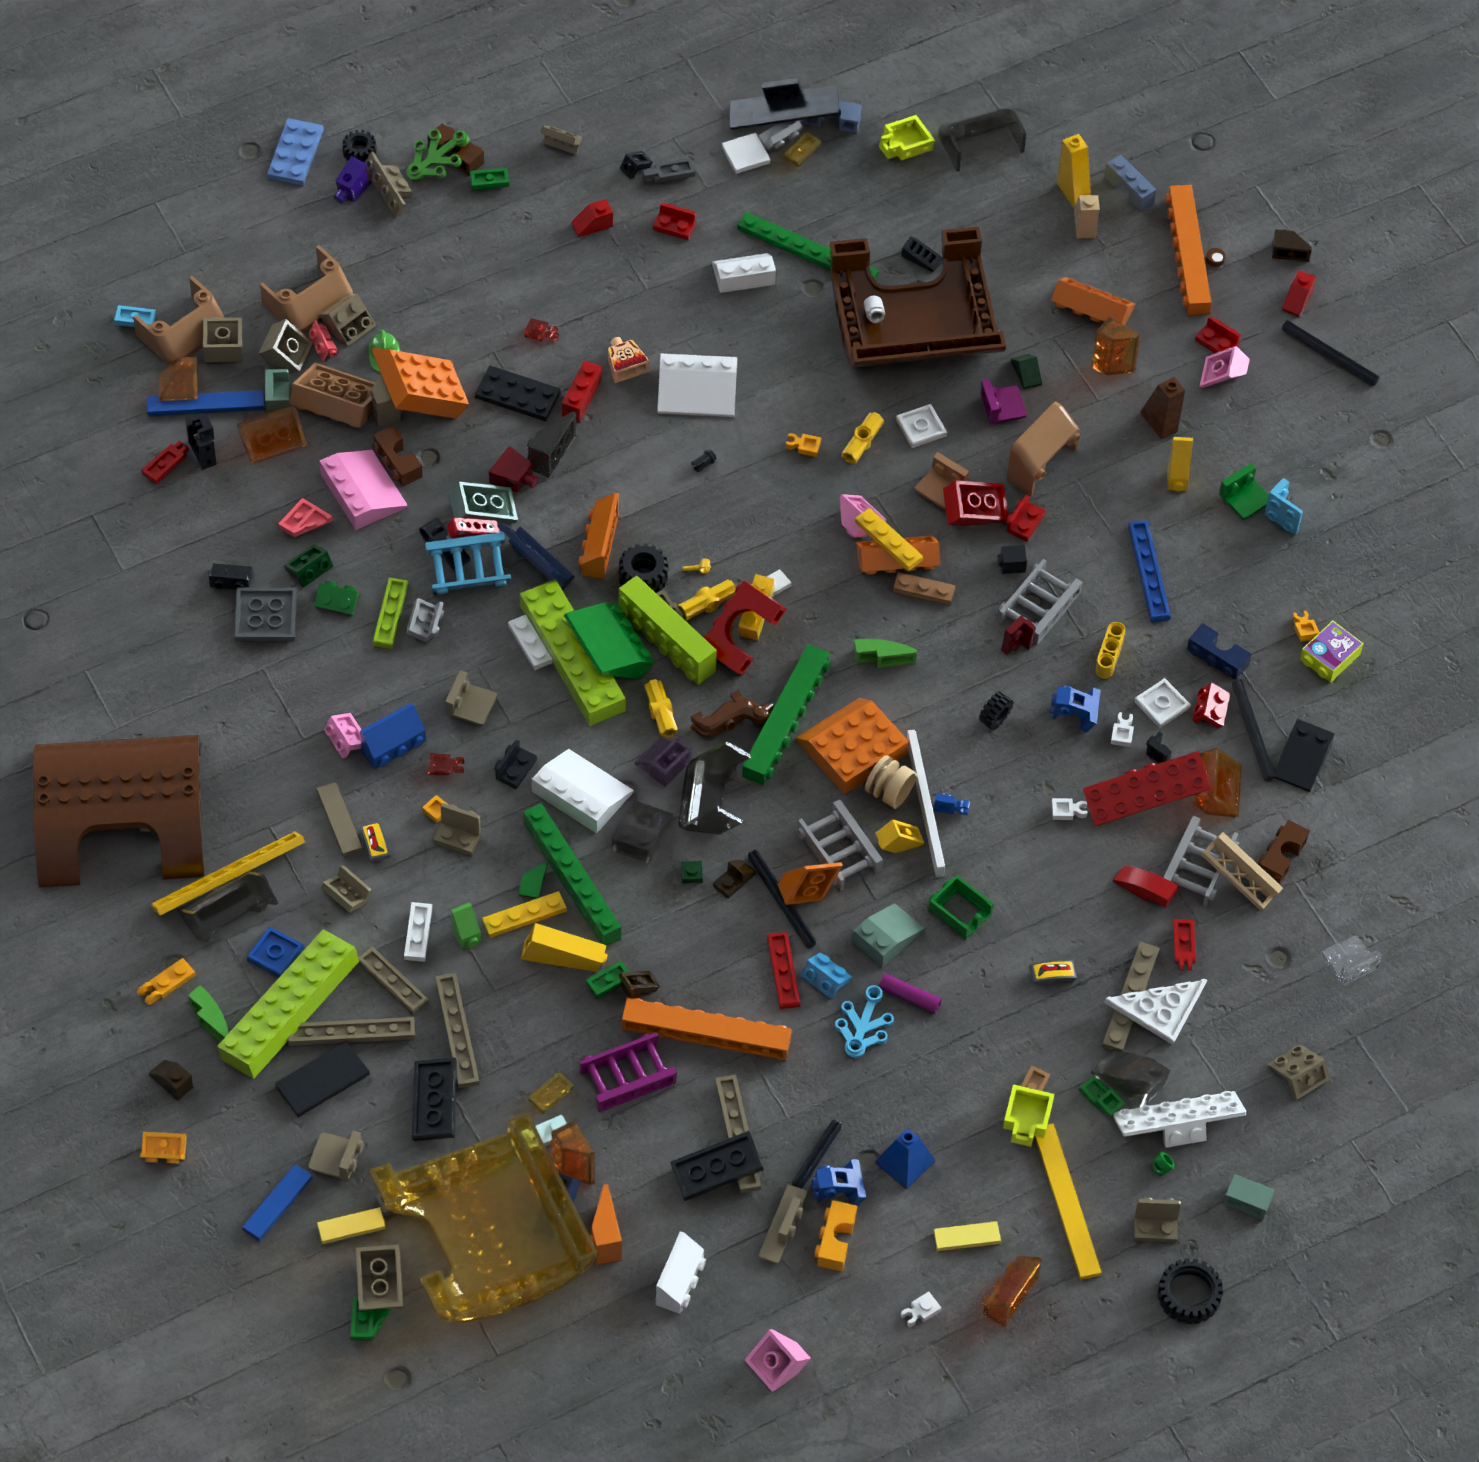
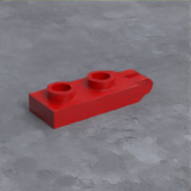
M178 441L175 445L170 444L141 470L142 475L157 485L186 458L189 447L181 441Z
M1174 919V963H1179V970L1181 971L1184 970V963H1187V971H1192V964L1196 963L1194 920Z

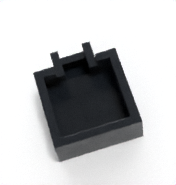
M198 413L185 418L188 443L201 469L204 470L217 465L213 441L215 439L214 429L207 414L200 415Z

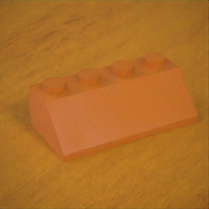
M1067 277L1058 279L1051 301L1055 302V306L1059 308L1073 309L1072 312L1077 315H1089L1091 320L1099 323L1102 320L1108 323V327L1114 329L1125 326L1136 305Z
M613 493L595 501L594 509L590 508L589 520H591V523L586 525L585 536H587V540H583L582 552L584 554L579 556L578 567L581 568V576L605 579L619 516V493Z
M933 535L904 538L923 556V561L910 571L916 570V567L935 569V566L940 565L939 541ZM876 541L856 542L859 566L865 574H877V571L885 570V573L896 572V569L907 571Z

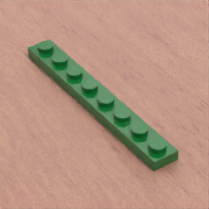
M748 212L745 213L737 225V229L831 270L830 248ZM869 266L871 275L876 279L879 275V270Z

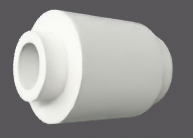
M878 296L866 298L863 306L868 320L873 323L881 322L885 316V309L881 298Z

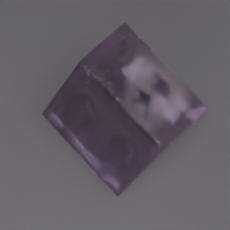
M661 737L635 761V765L666 787L692 762V748L677 737Z

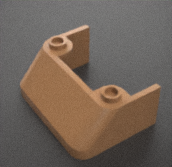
M320 245L316 246L317 266L325 276L299 294L294 293L290 289H282L275 294L264 283L260 284L262 304L279 320L287 319L302 333L310 330L315 320H317L318 324L322 321L319 316L320 313L345 295L353 294V290L339 263Z
M193 276L189 278L191 297L198 308L175 324L169 326L164 321H155L148 326L137 315L133 316L136 336L170 366L181 364L203 348V318H225L212 293Z
M1054 402L1017 439L1011 448L1007 481L1029 496L1034 494L1035 483L1038 480H1042L1045 476L1046 463L1064 445H1067L1074 451L1078 449L1081 437L1080 429L1061 404Z

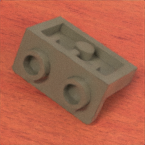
M549 125L542 126L540 134L545 135L543 139L544 144L572 154L578 153L582 140L581 136Z

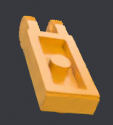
M182 958L149 982L144 983L139 987L137 993L139 996H144L154 989L155 991L145 999L146 1004L151 1005L194 978L196 973Z

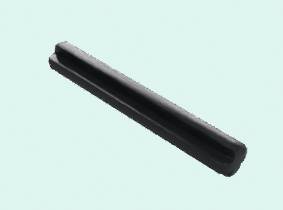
M837 1120L830 1122L792 1181V1186L803 1189L841 1130L842 1124Z

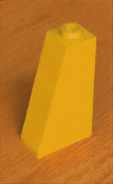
M1079 134L1062 140L1057 177L1058 186L1073 208L1079 195H1091L1088 146Z
M535 923L524 941L521 959L597 972L601 965H605L608 954L605 953L606 945Z

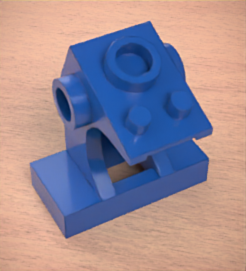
M1070 686L1058 687L1057 693L1052 694L1051 706H1054V709L1050 708L1053 719L1055 720L1059 715L1076 714L1081 719L1080 730L1088 732L1097 724L1100 690L1092 688L1086 694ZM1073 700L1080 702L1081 705L1073 703Z
M851 1159L844 1168L822 1166L816 1170L815 1178H812L811 1188L813 1191H816V1193H813V1198H817L818 1203L824 1198L835 1197L836 1193H843L847 1195L849 1204L858 1207L866 1198L859 1160ZM836 1178L843 1179L845 1183H837Z

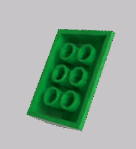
M601 603L564 614L565 619L600 675L641 679L654 664L650 652L644 647L641 638L636 634L631 622L626 618L623 609L618 604Z

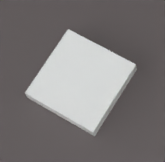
M756 133L722 143V149L736 174L770 164V158Z
M931 404L896 416V421L911 448L947 436V431Z
M1165 678L1134 698L1136 705L1159 728H1162L1189 710L1191 706Z

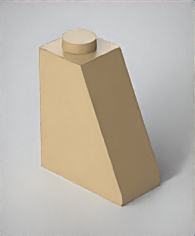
M1079 195L1074 206L1077 239L1096 238L1100 211L1098 195Z

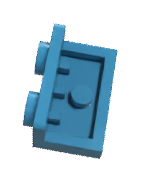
M821 952L807 960L800 974L803 979L830 999L834 998L838 989L848 984L852 978L844 968L835 964L828 956Z

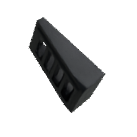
M912 236L902 247V257L933 273L943 261L942 256Z

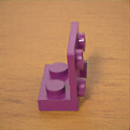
M989 379L982 380L980 395L990 424L1027 417L1018 386L995 389L994 386H991Z

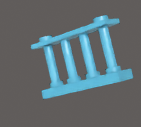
M504 532L426 542V554L433 556L437 584L432 585V593L437 592L438 595L448 593V590L495 584L497 587L507 585V582L511 580V574L504 575L500 553L501 544L505 543ZM484 546L492 548L496 576L484 578L480 553ZM470 548V551L473 553L476 579L465 580L461 552L462 549ZM450 551L453 554L456 582L445 583L441 559L443 552Z

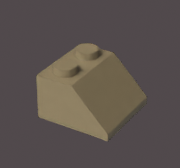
M203 318L204 363L243 362L242 318Z
M285 319L271 325L259 355L272 366L299 372L313 342Z

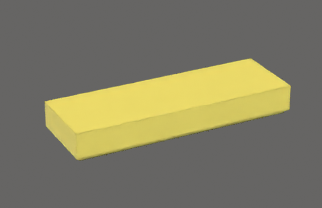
M380 1207L317 1222L322 1245L385 1230Z
M997 1221L934 1229L933 1232L937 1251L1001 1244Z

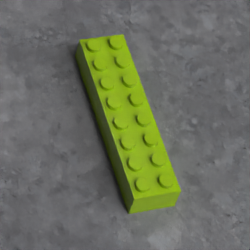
M556 579L520 593V608L528 617L552 657V663L588 725L592 726L626 712V698L613 676L599 674L565 619L564 614L574 610Z
M323 929L219 1043L217 1048L222 1061L254 1079L288 1042V1037L297 1032L298 1026L306 1022L358 964L359 958L356 948Z

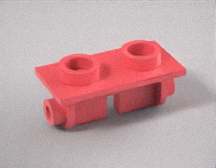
M315 320L309 331V337L321 361L324 362L326 356L335 357L338 350L334 342L329 341L331 336L327 327L323 324L319 325L317 320Z

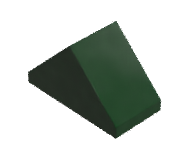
M1026 354L1011 358V363L1024 390L1042 385L1036 356Z

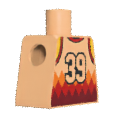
M615 337L611 340L612 346L608 348V362L615 383L649 372V360L634 341L622 342L620 337Z

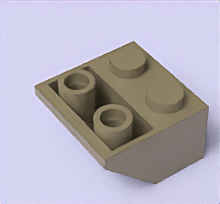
M357 293L345 295L319 314L328 331L345 346L351 345L377 326Z
M380 374L371 388L372 412L378 427L401 421L400 413L403 412V410L395 408L382 374Z

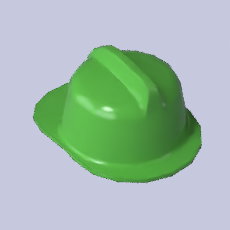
M384 330L376 334L369 344L371 367L380 372L372 352L373 348L400 351L398 341L391 334L385 333Z

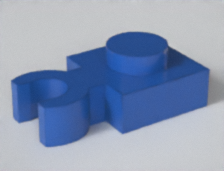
M936 793L934 811L954 814V811L962 815H968L970 801L956 800V797L949 794Z

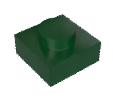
M682 861V883H703L702 861Z

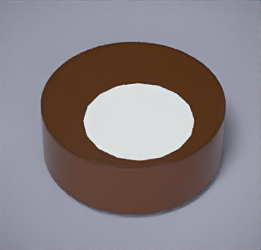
M1212 248L1207 252L1206 261L1211 266H1221L1225 261V253L1219 248Z

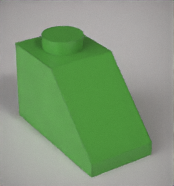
M469 902L452 909V932L461 949L476 947L481 943V931L471 903Z

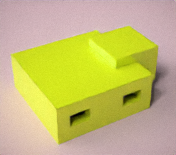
M917 115L885 125L879 148L887 159L898 156L900 160H904L932 151L935 140Z
M1013 1085L1003 1129L1013 1131L1011 1142L1031 1147L1034 1136L1045 1138L1055 1094Z

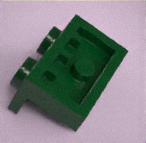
M313 544L286 563L284 567L286 572L297 577L300 585L305 587L331 569L333 564L328 552Z

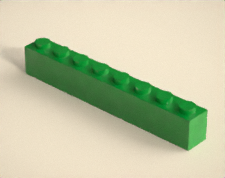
M807 644L743 764L742 777L761 785H765L767 779L772 778L775 764L780 763L783 756L782 751L784 748H788L792 732L796 733L800 717L803 718L805 716L808 702L811 703L814 699V690L816 687L821 686L823 681L822 675L824 672H828L831 666V661H829L830 652Z
M542 803L524 811V826L600 944L608 946L621 940V925Z

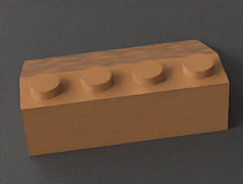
M314 363L293 383L289 404L296 406L298 409L312 411L316 415L329 417L333 421H341L349 424L351 427L360 428L372 413L371 388L375 383Z

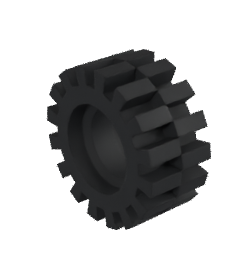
M355 130V133L351 131L349 135H345V139L343 138V155L347 161L353 156L365 163L371 152L376 154V140L368 131L366 134L365 130H361V132ZM356 145L366 146V148L361 150L354 149L353 147Z
M1000 691L996 692L995 695L991 696V699H988L987 704L983 706L984 709L980 712L979 721L991 730H995L1003 723L1004 719H1007V715L1010 714V710L1013 708V700Z

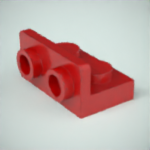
M661 202L653 230L689 240L696 225V212Z
M1209 316L1206 326L1195 336V341L1210 351L1218 353L1234 346L1238 347L1241 335L1235 329H1231L1223 324L1219 319Z
M1025 495L1023 500L1020 499L1017 502L1015 512L1013 514L1010 513L1006 520V524H1008L1007 533L1028 542L1046 515V510L1029 502L1030 496Z

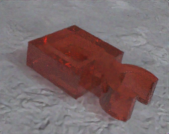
M430 753L429 775L449 776L450 771L463 774L464 767L457 765L465 763L464 757L451 759L450 754Z

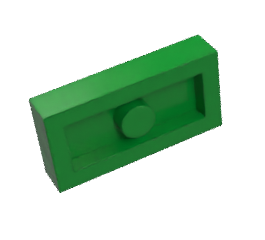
M507 168L470 171L472 190L509 187Z
M619 961L586 979V985L596 999L620 987L619 974L629 971L623 962Z

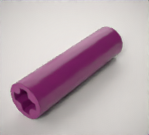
M886 973L879 984L883 991L934 1014L937 1013L942 1002V998Z

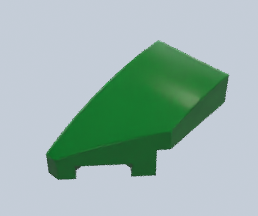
M544 862L523 874L519 889L520 896L540 898L548 863Z

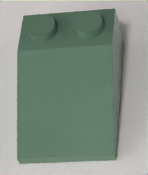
M459 481L449 493L454 518L497 521L498 525L500 522L507 524L518 521L511 487Z
M894 903L868 917L853 930L852 943L883 968L925 931V928Z

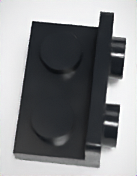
M213 563L212 572L209 573L210 587L237 590V587H250L253 569L250 566Z
M515 740L512 745H508L502 760L499 759L495 764L496 780L517 790L536 763L537 755L521 748L520 741Z

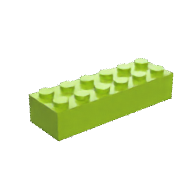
M637 575L619 588V606L623 609L626 618L637 631L640 630L650 643H654L658 647L662 655H666L671 659L673 665L676 668H680L690 681L693 680L699 685L716 672L717 650Z

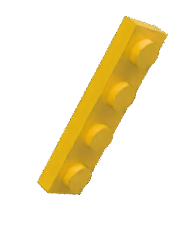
M868 508L855 518V523L907 571H910L923 561V556L871 508Z
M557 891L483 917L482 923L489 938H493L567 912V907L560 892Z

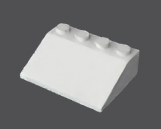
M661 354L658 414L734 417L737 357Z
M570 749L545 764L532 778V792L595 833L601 830L633 793V789Z

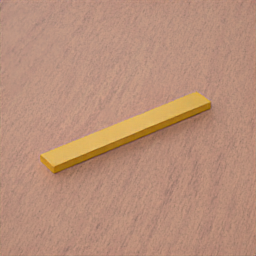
M293 832L151 904L152 909L158 915H162L305 843L304 838L299 833Z
M1054 1123L1048 1124L1045 1138L1034 1137L1079 1278L1084 1280L1101 1276L1102 1272Z

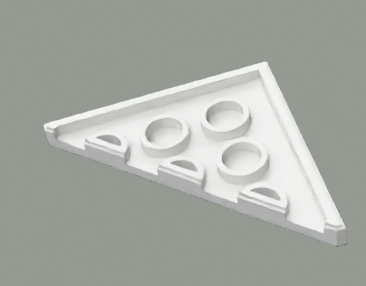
M1201 979L1200 981L1179 983L1169 987H1158L1142 992L1107 997L1104 1003L1168 1043L1173 1044L1207 980Z

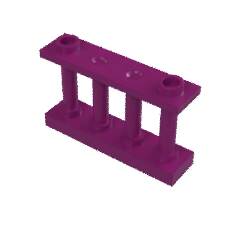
M657 1032L645 1034L637 1040L595 1056H587L579 1061L580 1074L589 1072L599 1092L596 1095V1107L599 1112L677 1083V1072L674 1066L665 1068L655 1049L658 1046ZM647 1050L657 1070V1073L649 1076L645 1075L635 1055ZM628 1058L638 1079L630 1083L626 1082L616 1061ZM608 1065L618 1087L607 1090L597 1071L598 1068Z

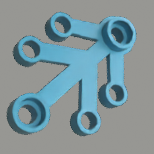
M872 985L866 989L865 998L867 1003L861 1020L855 1012L852 1002L845 1001L842 1003L841 1012L849 1017L856 1029L855 1037L852 1035L847 1027L848 1022L843 1018L836 1020L835 1029L837 1032L842 1033L845 1038V1052L850 1057H861L865 1053V1048L876 1043L883 1045L887 1042L888 1035L883 1030L877 1031L874 1036L863 1039L865 1033L882 1026L891 1027L894 1022V1017L890 1013H884L882 1017L869 1022L875 1004L879 1003L882 999V989L879 986ZM849 1006L851 1009L846 1010L844 1007ZM889 1018L891 1021L886 1022L884 1019ZM838 1024H844L845 1026L839 1027ZM878 1036H884L885 1038L879 1039ZM852 1047H857L858 1050H853V1049H851V1048H852Z

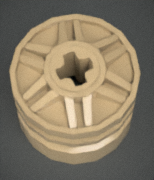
M885 755L872 769L865 784V791L873 794L875 798H880L883 795L882 801L896 809L902 805L915 784L917 773L906 766L899 768L898 761H892L893 759L890 756Z

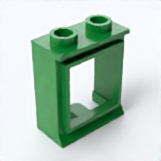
M956 875L953 879H948L938 893L934 892L931 895L928 911L938 916L966 940L993 914L994 903ZM956 893L980 910L967 925L943 908Z

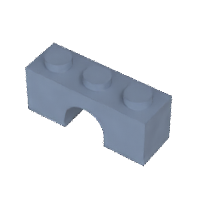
M839 101L838 115L805 119L803 124L821 127L823 120L826 118H835L839 121V131L857 134L862 105Z
M1122 155L1107 162L1105 178L1116 189L1124 185L1129 194L1128 201L1139 212L1155 203L1157 189Z

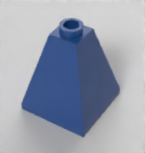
M908 1128L875 1161V1164L906 1189L935 1163L934 1157L922 1140Z

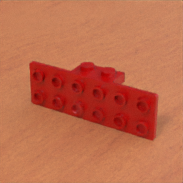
M1196 751L1159 764L1152 763L1146 765L1141 770L1127 771L1124 773L1125 775L1085 787L1083 791L1094 825L1099 826L1211 789L1200 753Z

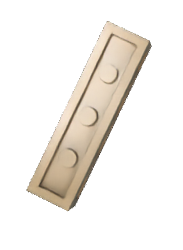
M1224 832L1217 836L1201 854L1260 911L1283 889ZM1212 848L1219 852L1220 859H1215L1209 854ZM1226 863L1234 866L1235 873H1230L1226 869ZM1241 877L1249 880L1250 887H1245L1241 884ZM1256 891L1263 893L1267 897L1263 903L1256 898Z

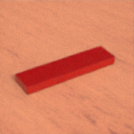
M788 932L767 934L779 1009L800 1007Z

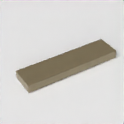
M337 783L317 788V793L343 857L363 851Z
M373 946L358 957V963L412 1015L428 1003V998Z

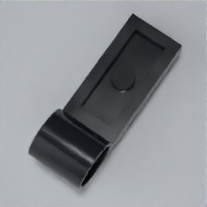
M434 518L419 528L420 534L426 542L446 540V537L449 535L448 529L438 518ZM464 549L461 552L462 566L471 560ZM450 551L443 552L442 557L455 571L453 554Z

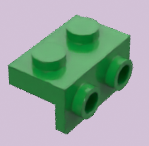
M326 581L325 584L319 583L314 606L354 615L357 598L360 597L361 593L356 591V587L345 585L344 588H339L337 583Z

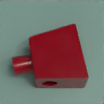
M508 446L489 470V483L496 486L511 487V491L519 492L524 485L534 488L538 478L532 475L533 467L531 461L510 446Z

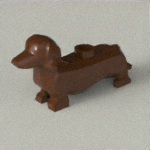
M738 689L730 694L733 701L722 704L711 716L702 718L700 711L692 715L691 721L693 724H691L690 728L701 736L711 738L725 730L731 731L735 728L736 723L744 719H749L756 726L763 727L774 708V704L769 703L760 707L759 704H755L751 699L741 697V692Z

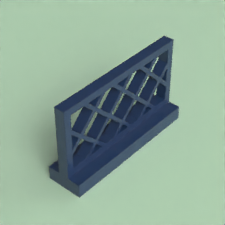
M502 522L497 526L510 538L508 542L550 581L556 579L562 591L574 579L575 576L524 528L520 526L517 531H514Z

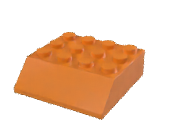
M372 349L396 409L457 419L469 405L451 360L389 349Z
M862 698L854 700L795 737L797 743L844 795L866 782L872 769L883 756L888 755L893 759L892 761H899L908 755L909 741L872 700Z

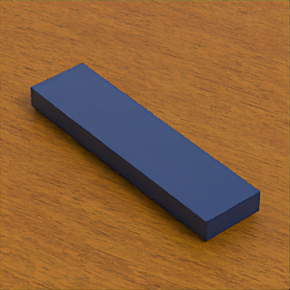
M295 1164L243 1225V1231L261 1241L312 1180V1175Z

